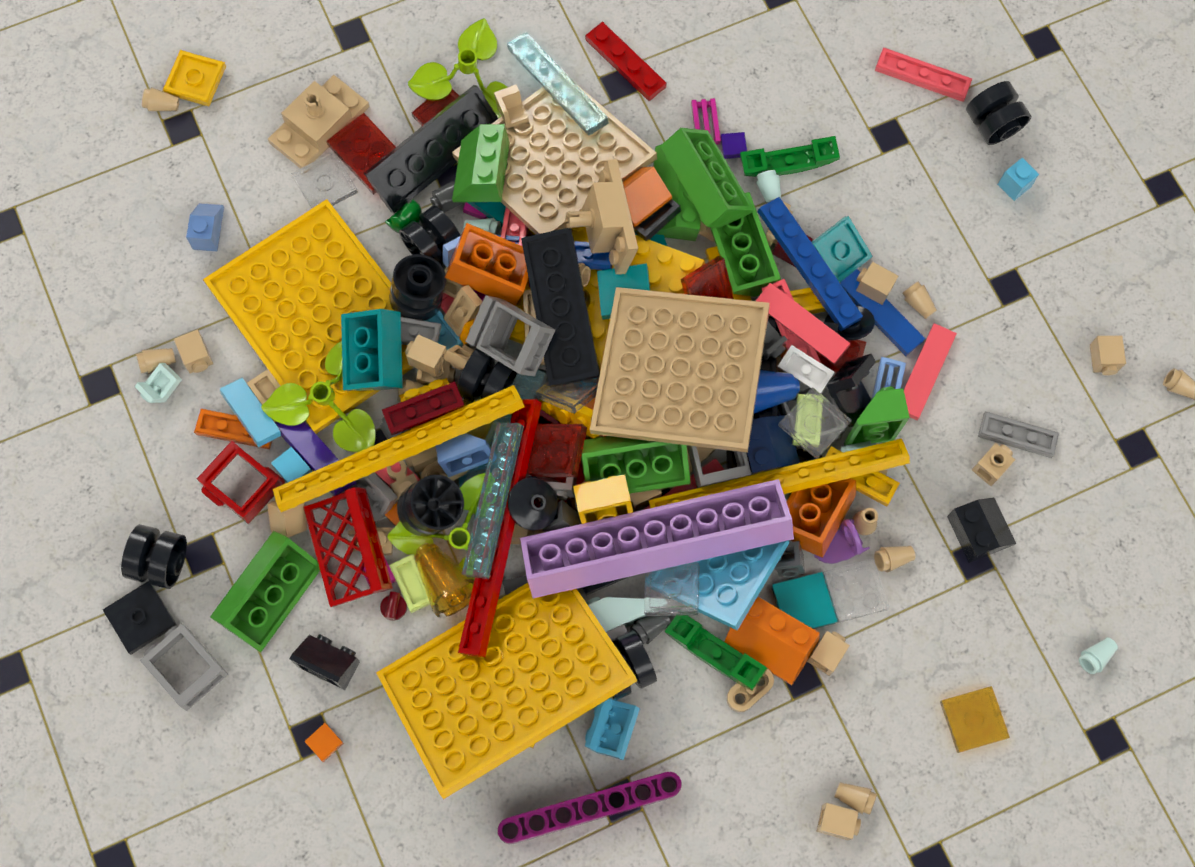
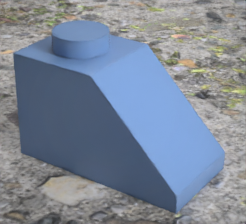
M199 203L190 214L186 238L193 250L218 251L224 205Z
M467 433L436 445L438 463L448 477L496 460V455L486 440Z

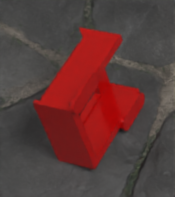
M233 440L196 478L203 486L201 491L217 506L226 505L247 524L274 497L273 489L285 484L282 477L271 468L263 467ZM237 455L266 478L265 482L242 507L212 484Z

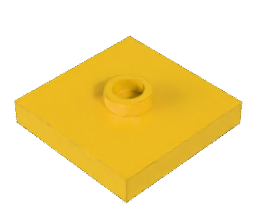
M180 50L164 85L163 92L209 107L226 69V64L222 61Z

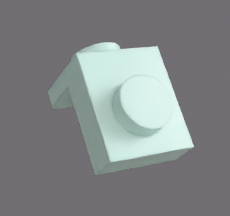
M159 363L147 381L137 382L135 388L140 392V396L149 403H162L167 401L182 379L166 363Z

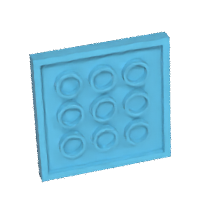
M788 540L652 572L646 585L649 589L738 630L790 542Z

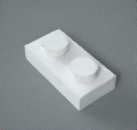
M791 345L778 365L779 369L793 374L798 381L822 395L827 387L826 385L835 375L834 371Z

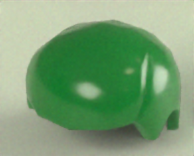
M414 199L411 200L412 202L406 203L389 219L385 220V223L396 233H399V230L411 221L419 224V216L422 214L420 204Z

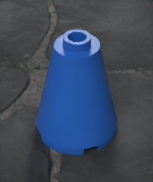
M760 370L754 414L795 399L796 394L800 391L798 379L791 373Z

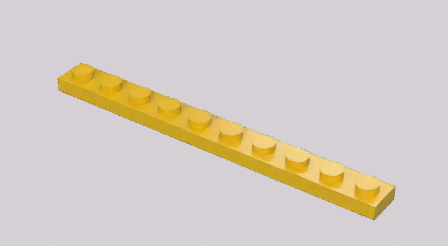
M515 385L276 487L273 489L277 506L280 512L295 508L311 499L320 497L325 493L343 487L385 467L392 466L399 461L417 455L422 451L440 445L482 425L489 424L505 415L512 414L524 408L522 399Z
M902 438L652 499L649 500L650 508L777 479L780 481L783 493L787 494L910 464V456Z

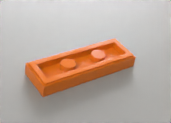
M206 409L200 410L194 430L196 435L229 442L233 440L235 443L258 447L236 415ZM272 441L260 446V448L270 449Z

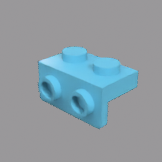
M611 698L597 705L594 708L592 725L586 732L585 747L595 753L624 760L640 708L635 705L614 701Z

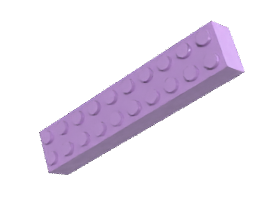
M777 479L522 537L520 541L527 581L532 597L537 598L794 539L790 511L780 481Z

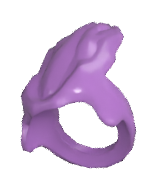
M845 519L842 521L840 530L836 532L824 557L822 558L815 554L814 557L823 563L835 564L859 555L870 547H862L863 542L853 525L854 520Z

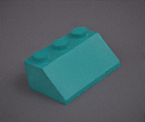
M375 309L341 314L343 390L361 391L403 388L401 312Z

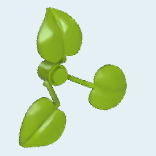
M483 18L470 25L461 34L458 40V63L454 64V69L450 75L447 76L446 68L436 62L426 63L415 72L408 81L409 88L415 94L427 100L444 99L452 91L451 83L448 80L453 79L458 70L464 74L474 73L479 87L483 91V95L497 117H501L494 92L508 87L501 82L493 81L485 88L479 74V69H477V59L487 60L497 50L496 37L490 29L487 20Z
M342 341L329 351L325 360L327 372L331 375H338L336 378L326 382L315 383L311 387L308 400H306L307 393L301 386L295 383L284 384L278 387L261 406L262 410L274 421L288 426H296L308 419L309 409L307 405L311 404L313 400L322 406L330 405L343 419L338 421L333 428L334 441L340 448L349 452H360L375 444L376 429L372 418L360 409H354L346 416L333 402L335 392L331 385L339 382L343 377Z
M478 474L467 480L460 487L464 498V510H469L463 525L454 527L449 535L437 533L426 537L417 536L406 530L399 521L388 533L389 541L403 553L413 554L416 557L425 556L432 552L434 548L433 538L449 540L451 546L456 549L464 548L470 555L461 559L458 573L462 582L468 587L473 588L482 546L475 552L469 547L470 533L467 527L473 513L479 518L489 517L497 483L495 474Z

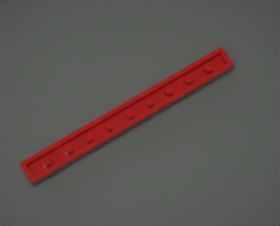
M522 399L524 408L512 413L458 653L462 655L484 658L486 656L515 521L508 510V497L513 486L526 477L542 403L537 399Z

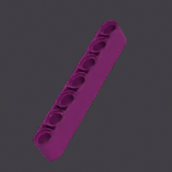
M664 772L508 817L500 822L498 835L504 843L509 845L671 799L681 790V779L674 772ZM665 778L674 780L676 783L675 791L665 792L661 787L662 780ZM643 785L649 789L650 797L648 799L640 800L636 797L635 789L638 786ZM613 793H618L624 798V804L619 808H614L609 804L608 798ZM586 801H594L598 806V811L596 814L588 816L583 812L582 805ZM561 808H566L571 812L572 817L567 823H560L555 817L556 812ZM534 816H541L545 821V825L540 831H534L529 827L530 819ZM510 823L518 827V834L513 839H507L503 836V828Z

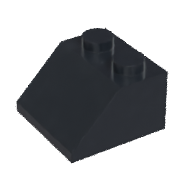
M994 497L978 499L954 508L947 516L969 563L1016 545L1015 539Z
M318 634L317 638L308 635L289 659L298 668L346 690L360 663L358 658L355 657L356 652L345 646H342L341 649L332 646L333 641L323 635Z

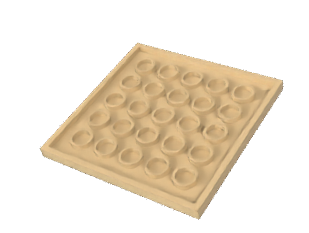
M561 73L522 101L529 120L508 129L506 128L510 144L501 203L536 235L564 229L567 227L565 221L566 212L582 211L593 183H598L600 172L604 169L607 160L617 159L623 182L640 168L647 167L657 160V152L567 75ZM500 117L499 119H497V120H496L495 122H493L492 124H505V123H504L502 117ZM458 147L456 150L452 152L453 157L457 162L459 159L460 147Z
M616 287L590 433L748 453L770 304L766 302Z

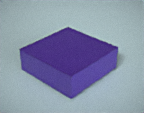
M745 132L721 134V148L724 159L741 158L740 152L747 151Z

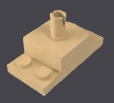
M335 75L322 86L314 81L281 112L284 123L268 138V141L301 170L305 171L370 107L369 102Z
M613 159L607 160L604 169L600 172L598 183L592 184L582 211L566 212L565 221L567 228L586 227L591 253L609 252L610 264L614 265L615 273L626 274L638 250V245L618 161Z

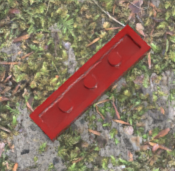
M603 21L585 35V40L648 101L652 100L666 88L667 82Z

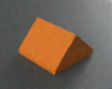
M654 166L642 167L623 181L634 227L638 226L672 199L671 193Z

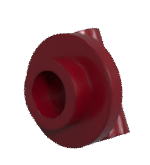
M390 591V594L382 600L380 610L386 619L395 621L405 615L407 604L404 598L400 596V593Z

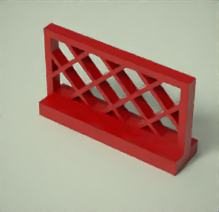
M353 487L345 490L344 493L303 507L330 607L393 589L366 488ZM344 499L347 500L349 507L345 517L335 511L339 501ZM322 508L327 511L322 524L315 521L313 510ZM332 515L343 520L337 533L327 528ZM347 523L353 526L355 530L352 541L342 537ZM324 531L334 537L329 549L321 544ZM339 540L349 545L344 558L333 553ZM354 549L361 552L362 555L359 566L348 561ZM331 557L341 562L336 574L328 570L327 564ZM346 565L356 571L351 583L340 578ZM361 574L368 578L370 589L362 591L355 587ZM339 582L348 587L343 598L336 600L334 589Z

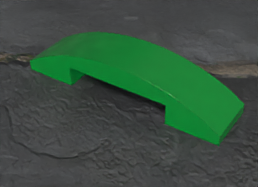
M836 136L811 140L810 145L765 152L764 148L740 152L744 176L757 177L758 174L769 170H775L779 176L800 173L840 160Z
M682 611L678 612L665 630L668 636L694 656L724 676L752 691L768 669L746 653L743 655L702 628L699 622Z

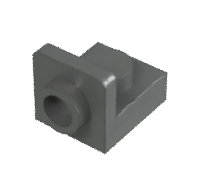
M767 322L762 355L765 360L771 356L775 359L786 350L784 345L788 340L785 336L781 337L769 322Z

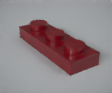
M454 381L382 409L391 435H395L462 408L464 403Z

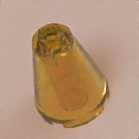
M426 543L421 545L417 549L414 559L434 614L440 617V613H444L447 617L467 607L475 579L436 544Z

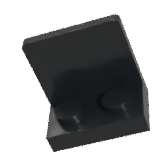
M872 354L846 361L826 385L830 396L835 400L840 414L848 427L855 425L857 419L871 401L861 380L870 373L869 370L876 363Z

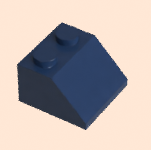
M787 415L763 417L753 420L748 453L746 452L752 475L800 463L796 447L792 445L793 436Z

